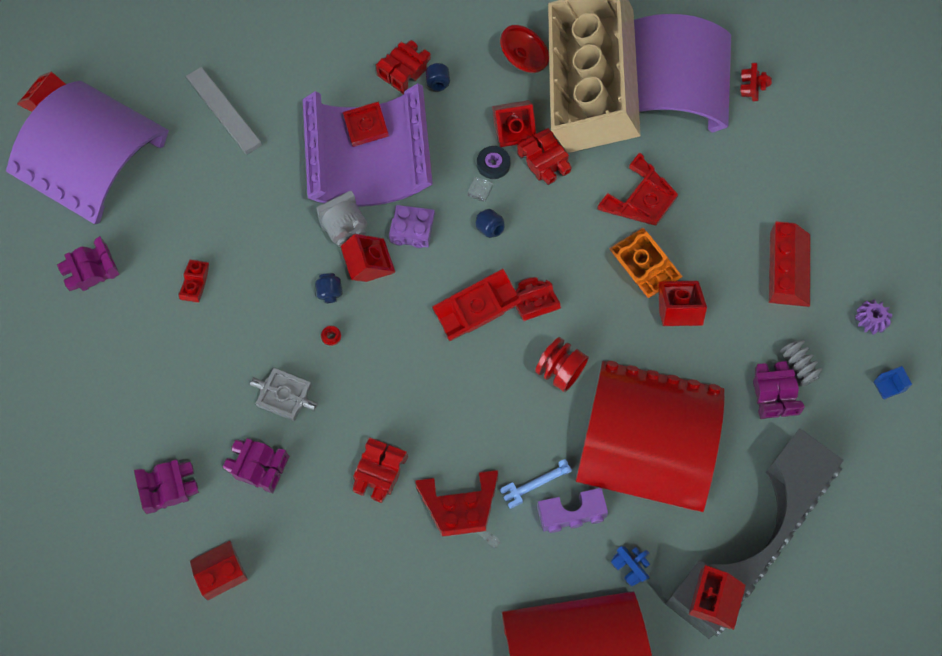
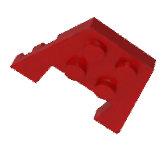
M639 152L631 162L629 169L643 176L642 182L625 203L607 193L597 209L657 226L677 199L678 194L663 177L661 178L655 172V168L648 164L644 156Z
M498 470L479 472L481 491L436 496L434 478L415 480L416 489L420 492L422 500L427 505L442 537L486 531L492 500L496 491L495 487L498 482Z

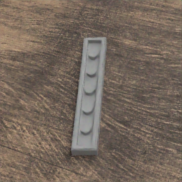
M202 67L186 76L188 82L246 155L262 146L258 137Z

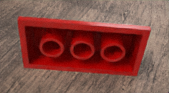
M775 221L770 232L769 303L809 307L810 234L796 223Z

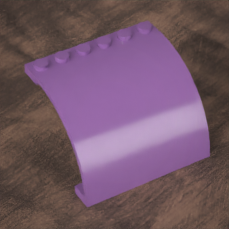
M660 14L634 20L639 112L649 110L685 111L707 117L708 130L712 133L728 128L731 34L711 21L689 15Z
M83 81L71 82L49 94L29 115L16 137L6 172L93 224H99L105 208L103 205L105 198L123 166L148 142L158 148L164 147L169 130Z
M417 83L404 91V95L380 104L389 133L388 137L355 147L352 146L343 112L358 107H337L322 104L321 94L316 91L303 99L308 199L326 203L348 191H352L358 207L374 206L407 198L433 185L422 85Z

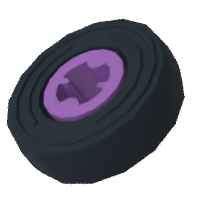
M488 146L481 150L477 157V168L480 174L489 179H499L505 176L511 166L508 152L499 146ZM491 160H495L496 165H492Z

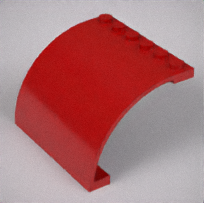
M602 361L576 482L704 512L721 437L725 400L724 388L716 384H703L694 379H681L676 375L659 374L655 370H642L633 365L624 366L615 361Z
M634 591L502 612L504 633L507 637L510 656H652L645 623Z

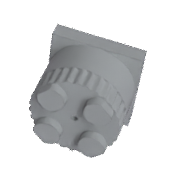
M348 191L316 208L321 228L324 232L327 231L331 240L339 247L354 234L366 235L367 221L356 205L355 195L352 191Z

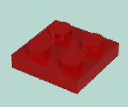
M379 101L343 112L353 147L389 136Z

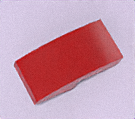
M189 260L184 272L185 280L179 292L180 300L200 302L208 275L209 262Z

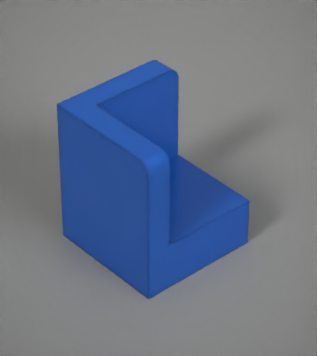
M902 366L882 373L874 380L883 399L903 393L912 385Z

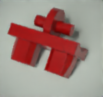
M751 63V68L741 71L742 82L751 81L750 84H741L742 97H752L753 102L759 100V87L764 91L766 87L772 84V78L766 72H762L760 75V72L757 70V63Z

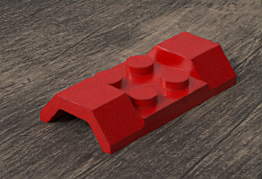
M501 269L432 306L440 320L448 340L452 341L504 315V312L522 302L504 269Z

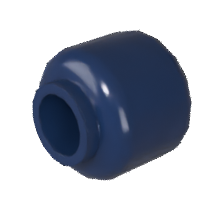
M434 63L426 69V83L430 89L442 91L449 86L450 74L446 65Z
M486 209L477 215L476 228L488 238L497 237L504 231V219L494 210Z
M334 273L319 275V278L315 281L317 298L324 300L326 304L337 302L336 298L342 296L341 279L335 276Z

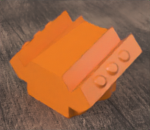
M644 228L609 248L648 298L659 292V281H677L683 277Z

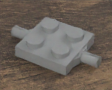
M273 368L270 376L265 381L253 377L250 382L251 386L260 389V396L255 403L257 407L289 420L295 421L303 406L313 411L317 408V402L307 399V395L312 387L311 382L279 369Z

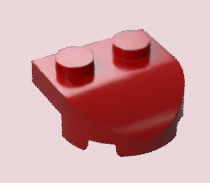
M537 277L525 279L518 284L516 293L522 303L517 305L516 309L523 321L561 309L560 301L555 295L550 281H538Z

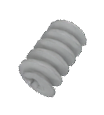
M804 340L792 342L780 350V352L784 353V359H789L788 365L794 366L792 369H794L795 373H798L796 378L802 380V387L819 379V373L823 370L822 368H814L818 361L810 362L814 355L805 354L809 347H801L805 343Z

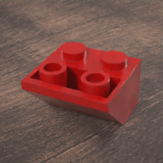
M705 565L700 571L688 615L734 630L746 585L727 572Z

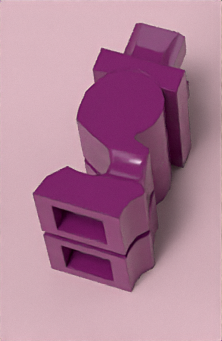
M100 236L94 241L96 246L94 249L81 246L72 253L64 254L66 260L57 264L63 276L72 273V276L64 279L65 286L69 291L78 288L85 291L89 289L88 287L95 286L100 281L105 282L106 279H114L120 275L107 244Z
M786 361L775 363V371L769 372L766 363L757 364L753 385L755 387L757 404H759L758 413L760 419L776 418L780 415L781 417L800 415L805 406L802 401H796L799 387L794 377V369L790 370Z
M246 438V441L235 440L232 451L239 454L237 460L226 459L223 465L225 471L232 474L236 480L254 485L257 488L261 487L266 492L273 494L281 477L279 473H283L290 457L286 450L277 449L275 453L266 444L255 442Z
M173 460L168 463L158 464L151 473L146 472L145 469L134 470L142 509L146 514L155 513L161 508L166 509L167 506L188 502V497L199 493L196 480L186 483L184 481V477L194 474L191 461L179 463L178 460Z

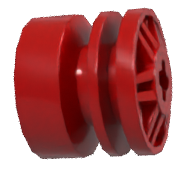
M558 337L541 355L535 372L539 375L545 372L544 379L546 380L555 374L553 385L566 392L584 370L589 356L578 349L569 355L571 344L567 342L564 345L565 340Z

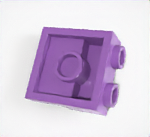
M396 205L389 233L390 243L399 246L405 244L416 248H429L435 210Z

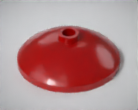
M511 25L505 28L500 36V45L508 61L516 68L525 72L537 73L542 71L549 62V52L543 40L535 32L521 25Z

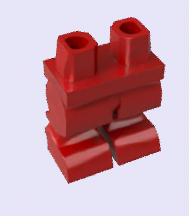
M412 40L406 44L400 42L398 47L391 51L390 55L387 54L385 58H381L376 64L377 76L404 94V91L409 87L408 80L412 78L416 81L426 71L431 54L425 49L417 53L418 45Z
M549 127L535 134L534 138L530 137L518 144L517 155L522 158L527 156L528 167L539 181L543 179L550 185L557 179L554 172L559 170L562 176L571 172L572 167L568 162L569 155L558 144V140L554 138L553 132Z
M369 437L365 446L366 450L362 453V458L353 475L355 479L353 492L364 496L369 486L374 488L371 499L382 503L387 494L391 495L400 475V463L405 464L408 454L404 450L391 445L387 446V444ZM381 456H384L385 458H384V460L381 462L380 458H381Z

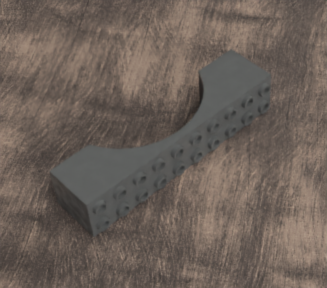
M799 428L766 471L774 488L777 502L776 524L766 547L755 556L737 563L718 565L698 561L665 605L708 639L713 635L717 637L726 627L688 615L701 569L707 565L727 572L744 583L746 587L742 598L743 602L755 589L753 583L756 585L769 570L765 566L769 567L772 562L774 563L781 554L782 548L794 536L793 533L806 520L807 514L817 505V500L824 495L830 487V483L842 471L840 465L844 460Z

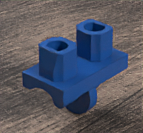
M621 546L616 550L618 553L613 557L611 563L617 570H620L626 564L629 565L632 571L624 578L631 587L650 578L639 564L641 562L645 568L650 565L646 559L650 554L648 550L641 553L635 547L632 552L636 558L632 556L625 546Z

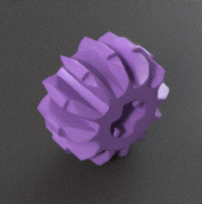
M875 299L871 300V302L865 301L862 306H859L857 309L858 314L855 316V320L860 321L858 327L863 326L865 328L864 333L870 330L872 335L877 332H884L891 324L890 319L893 314L888 313L890 307H883V301L877 304Z

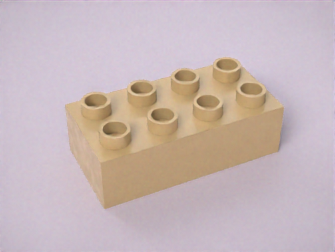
M558 0L548 3L551 131L567 153L640 137L634 10L629 0Z

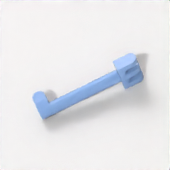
M561 460L558 463V468L518 488L515 487L513 482L500 489L502 494L508 491L511 492L504 496L505 501L514 498V501L508 504L509 509L523 503L521 495L561 475L572 472L567 460Z

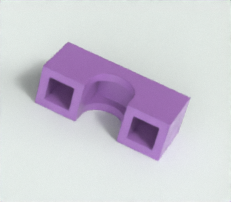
M602 488L580 492L579 501L581 507L576 511L564 509L561 505L560 497L538 501L537 508L543 532L555 533L561 531L562 527L567 526L578 528L583 526V523L590 521L591 524L603 522L604 518L607 517L608 510Z

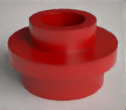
M335 326L325 327L321 333L323 343L329 346L338 344L341 340V331ZM330 334L335 335V337L332 339L328 338Z

